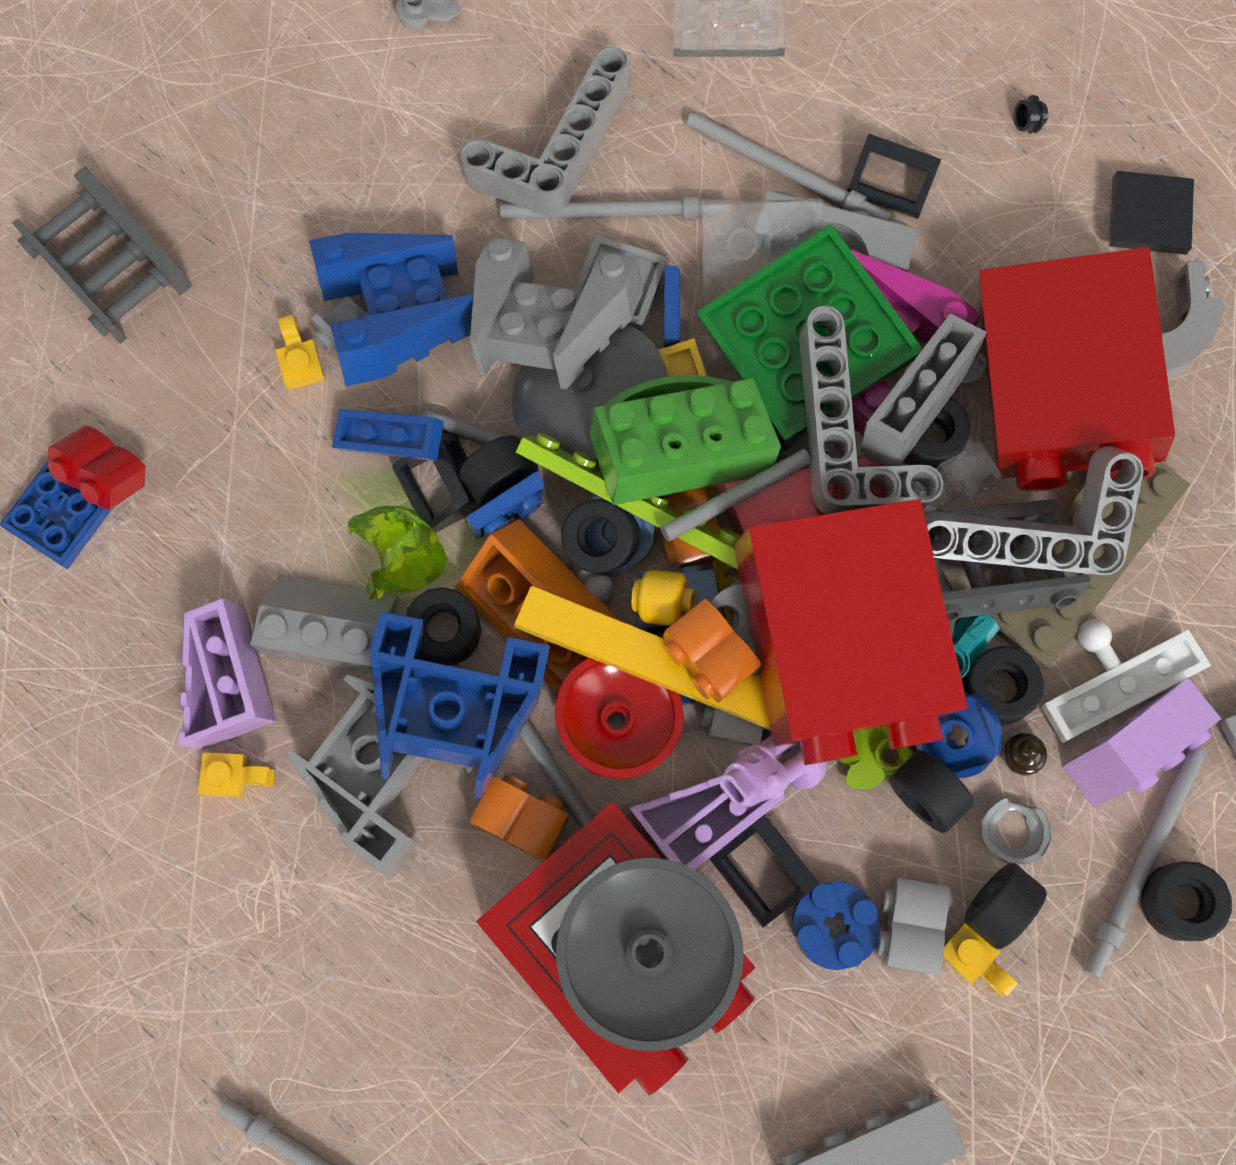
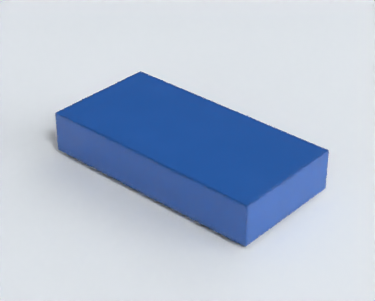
M665 266L664 348L680 343V269H678V266Z

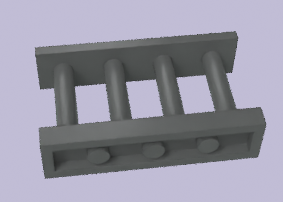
M84 166L73 175L83 188L78 192L80 197L34 233H31L18 218L12 224L23 235L17 241L33 259L40 254L93 313L87 319L104 337L110 332L121 344L126 338L115 327L114 323L160 286L165 288L170 284L179 295H182L192 285L176 263L91 171ZM100 208L106 214L101 218L103 222L58 258L54 259L43 247L90 209L95 211ZM123 233L129 239L125 243L126 248L80 285L67 273L69 269L115 234L118 237ZM144 259H147L153 265L148 269L150 274L103 312L90 299L91 296L135 261L142 262Z
M1056 499L938 511L942 513L1053 524L1061 513ZM935 526L928 531L931 543L940 537L942 533L941 526ZM982 530L974 532L969 537L968 547H973L972 543L981 542L983 537ZM1019 535L1015 538H1023L1024 535ZM1011 542L1010 551H1015ZM1052 548L1051 552L1052 556H1054L1056 553L1054 548ZM934 558L949 623L963 617L1050 606H1055L1057 609L1067 608L1079 601V597L1091 583L1089 575L1066 577L1063 571L1044 569L1047 580L1028 582L1022 567L1002 565L1010 584L989 587L979 562L961 561L971 589L950 591L938 558Z

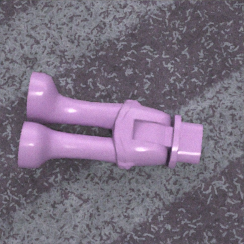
M763 728L760 744L744 747L739 751L738 758L726 768L724 775L720 779V786L736 806L751 807L768 799H779L789 784L794 788L803 790L813 788L825 777L827 762L805 766L800 748L792 757L781 764L776 761V757L789 753L800 743L774 747L771 730Z

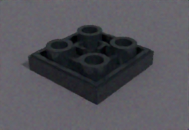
M1116 171L1112 177L1109 247L1128 249L1150 247V251L1187 255L1192 249L1194 179Z

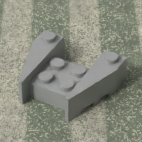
M489 237L475 266L470 343L479 374L486 376L493 360L557 371L560 388L567 390L584 371L585 362L596 351L601 353L609 345V337L617 328L623 329L631 321L643 294L638 257L600 252L581 291L531 283L534 275L526 242Z
M346 675L343 680L360 693L351 707L310 760L292 749L286 754L302 779L307 782L325 814L330 817L346 846L380 873L394 877L419 842L383 815L425 758L395 752L388 780L382 779L373 682ZM459 765L469 773L473 770V767Z

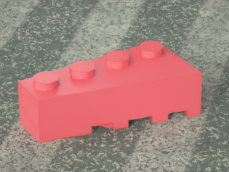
M865 454L857 456L858 467L885 466ZM810 465L726 510L735 533L740 536L743 535L748 527L825 515L814 504ZM747 479L718 484L715 487L720 495ZM869 483L870 491L874 496L885 498V490L880 484ZM835 484L827 485L828 493L832 498L844 500L845 495L841 487Z

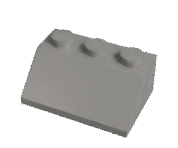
M279 575L259 605L250 646L262 655L372 674L370 649L380 611L395 614L398 595Z

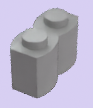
M895 878L892 880L891 887H884L881 911L888 913L886 930H879L876 945V956L882 957V967L928 975H940L944 954L950 886Z

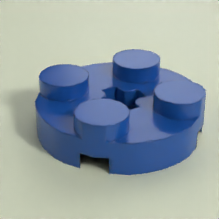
M965 693L968 709L939 717L943 740L916 745L917 750L927 752L937 758L958 778L972 777L984 771L1000 753L1003 736L1000 720L992 707L987 704L985 698L975 693ZM953 724H958L960 728L966 729L968 736L965 737V745H960L957 739H949L948 733L953 730Z
M839 881L820 884L796 904L792 916L793 934L800 950L812 963L831 970L857 967L871 955L877 945L880 930L878 909L868 896L854 885ZM836 913H839L843 916L842 922L847 925L846 933H838L836 938H832L829 936L830 928L824 925V920L826 917L834 918Z

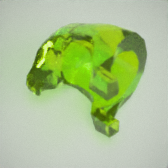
M395 505L377 506L363 514L353 516L348 521V532L350 534H357L372 544L380 556L381 570L377 569L371 573L366 586L369 599L379 601L385 592L416 591L432 583L443 573L447 562L444 547L435 531L415 511Z

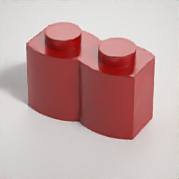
M84 425L48 447V469L51 475L57 481L79 489L84 499L91 504H96L103 509L110 510L144 487L146 466L130 451L115 446L108 437L91 426Z

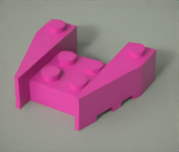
M851 250L914 337L917 336L925 344L929 342L950 313L976 326L982 314L951 289ZM885 381L852 401L854 429L862 436H864L867 422L893 389Z

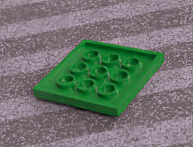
M832 224L696 312L697 318L740 380L754 378L773 428L785 445L807 431L799 335L812 310L819 306H831L837 309L843 316L852 401L912 363L923 350ZM821 325L813 326L814 331L818 335L830 336L829 331ZM824 364L816 365L817 370L823 376H834L830 367ZM820 404V409L824 415L829 417L836 412L833 406Z

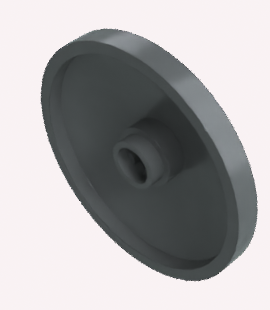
M626 325L623 329L617 328L609 337V345L601 353L596 351L585 362L584 371L567 390L560 388L556 370L522 365L512 394L513 414L523 437L529 435L537 436L538 432L547 434L561 443L560 449L571 455L575 451L581 452L596 460L597 464L595 467H599L590 439L594 407L604 406L615 396L633 386L646 381L669 377L666 365L657 347L645 334L630 325Z
M660 858L632 859L620 862L601 871L591 878L574 896L563 916L556 944L557 971L560 984L570 1006L583 1023L593 1032L609 1042L628 1049L639 1051L668 1050L687 1044L703 1035L720 1020L730 1006L742 975V935L729 902L721 891L705 876L686 865Z

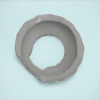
M1007 798L998 800L988 808L980 823L981 836L987 849L997 859L1007 864H1028L1037 861L1046 853L1052 840L1051 824L1046 814L1040 808L1013 802ZM1006 811L1017 812L1025 817L1028 839L1020 848L1012 849L1004 846L996 835L998 822L1005 816Z

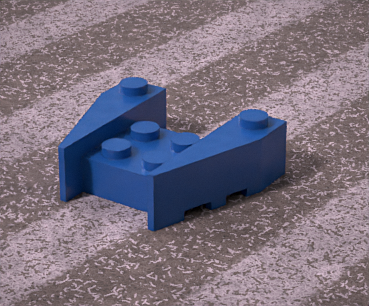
M344 233L309 241L323 300L328 301L362 293L368 313L366 317L330 324L345 386L386 378L398 372V365L412 358L418 362L430 355V349L448 340L453 344L471 335L472 294L448 299L441 278L442 276L458 273L452 235Z
M380 611L370 653L382 779L388 780L394 754L398 752L478 768L474 797L481 798L538 704L550 646L508 637L499 676L418 660L423 641V620Z

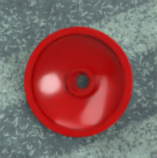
M588 658L578 664L563 681L556 698L554 718L556 731L562 746L578 765L601 777L630 779L651 772L669 757L679 741L683 728L684 712L679 693ZM612 715L620 716L623 720V726L619 728L611 726L608 718Z

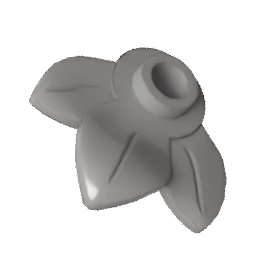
M398 0L396 2V14L400 22L410 29L423 28L428 24L429 20L438 22L452 20L462 11V8L451 0Z

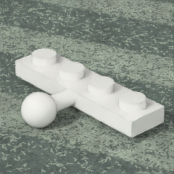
M1088 620L1078 630V642L1085 650L1095 652L1107 672L1045 703L1041 708L1063 744L1165 691L1186 678H1190L1207 669L1211 664L1189 629L1121 663L1110 645L1112 640L1110 627L1101 620Z

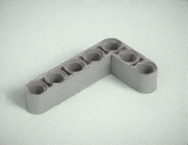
M606 47L596 54L539 159L482 139L467 142L462 147L460 155L466 182L469 187L542 215L554 216L563 212L629 90V61L625 51L618 47Z
M819 306L812 310L800 331L799 344L808 448L811 458L812 494L815 506L824 514H831L921 499L924 509L939 497L943 490V479L937 469L929 465L858 467L843 316L837 309L831 306ZM821 325L829 331L830 336L818 335L814 331L813 326ZM824 364L830 367L834 376H823L817 370L816 365ZM820 404L833 406L837 412V417L832 418L824 415L820 409ZM827 443L835 445L840 450L841 458L829 457L825 453L823 445ZM911 481H918L923 484L926 489V497L919 496L912 490ZM869 483L880 484L885 490V498L874 496L870 491ZM835 484L841 487L845 495L844 500L832 498L828 493L827 485Z
M1113 446L1103 447L1093 454L1088 467L1077 527L933 511L924 512L928 531L935 526L942 527L940 537L931 543L934 558L1095 575H1111L1123 566L1126 559L1143 478L1141 460L1137 456ZM1121 459L1122 468L1120 472L1111 478L1110 469L1112 465ZM1113 502L1112 513L1102 519L1101 513L1103 508L1108 503ZM982 530L983 537L981 542L974 547H968L969 537L974 532ZM1019 535H1024L1022 546L1015 551H1010L1011 541ZM1064 539L1063 550L1059 554L1052 556L1051 550L1053 545L1057 541ZM1105 544L1104 553L1101 557L1093 560L1095 549L1099 545Z

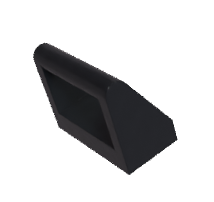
M868 134L847 191L855 190L867 196L866 201L918 219L942 159ZM871 153L928 173L917 202L860 182Z
M441 435L437 461H433L454 501L452 505L436 517L411 471L412 468L428 460L402 457L392 465V469L426 535H432L466 518L479 509L459 477L461 466L468 457L456 435Z
M765 814L709 859L762 928L819 885V882ZM753 835L796 889L771 910L728 856Z

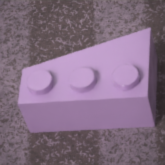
M223 598L184 613L182 666L186 667L185 692H181L180 706H184L183 732L179 733L178 746L202 750L276 722L256 649L250 646L252 635L244 607Z
M1186 678L1135 712L1107 737L1103 736L1093 743L1094 747L1070 760L1062 767L1095 808L1131 789H1134L1139 794L1154 785L1159 780L1155 773L1161 768L1166 772L1186 758L1182 752L1186 747L1193 750L1210 739L1212 735L1208 729L1221 720V717L1192 681Z
M719 776L696 786L670 793L656 800L630 807L629 813L666 860L678 862L696 870L750 825L781 803L786 797L783 794L779 799H768L751 807H738L721 788L720 779L722 776Z

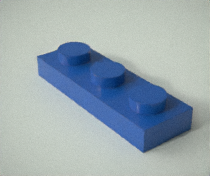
M339 409L332 448L348 452L437 461L444 421L434 417Z

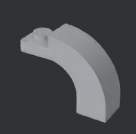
M1187 261L1174 278L1178 314L1177 325L1174 330L1162 334L1168 380L1185 371L1211 343L1220 326L1223 313V298H1208L1210 279L1208 276H1205L1203 261Z

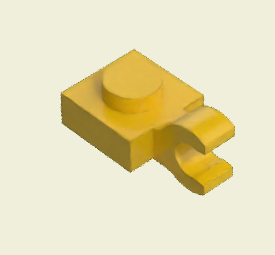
M293 314L278 318L286 347L276 349L275 351L285 387L288 390L326 380L314 340L311 339L303 342L299 324L295 322Z
M203 752L198 795L244 798L245 785L274 787L276 770L263 766H248L249 756L244 754Z
M965 922L944 944L943 960L968 984H973L980 976L1001 997L1003 995L1007 997L1018 984L1007 972L992 962L1000 951L992 947L967 926Z

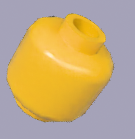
M649 570L643 575L642 579H637L634 583L631 602L634 612H638L642 622L671 626L696 606L697 593L696 589L690 588L687 577L680 572Z

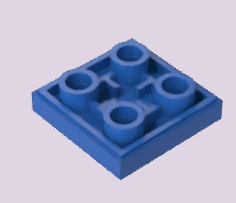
M47 461L1 521L0 526L68 570L112 509H103L96 504L89 503L84 499L79 489L57 481L51 475Z
M537 471L466 517L468 529L475 539H480L483 536L487 539L491 533L505 527L508 520L518 514L523 519L541 507L540 502L543 500L542 494L545 483Z

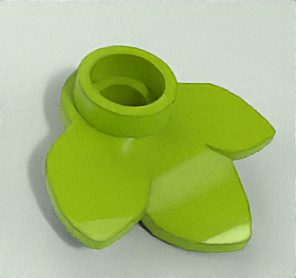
M882 727L853 733L858 756L839 759V761L850 766L847 771L845 784L855 789L868 790L877 787L886 776L891 777L912 756L910 746L892 749L897 755V760L895 763H887L883 759L882 754L885 749H890L886 728Z

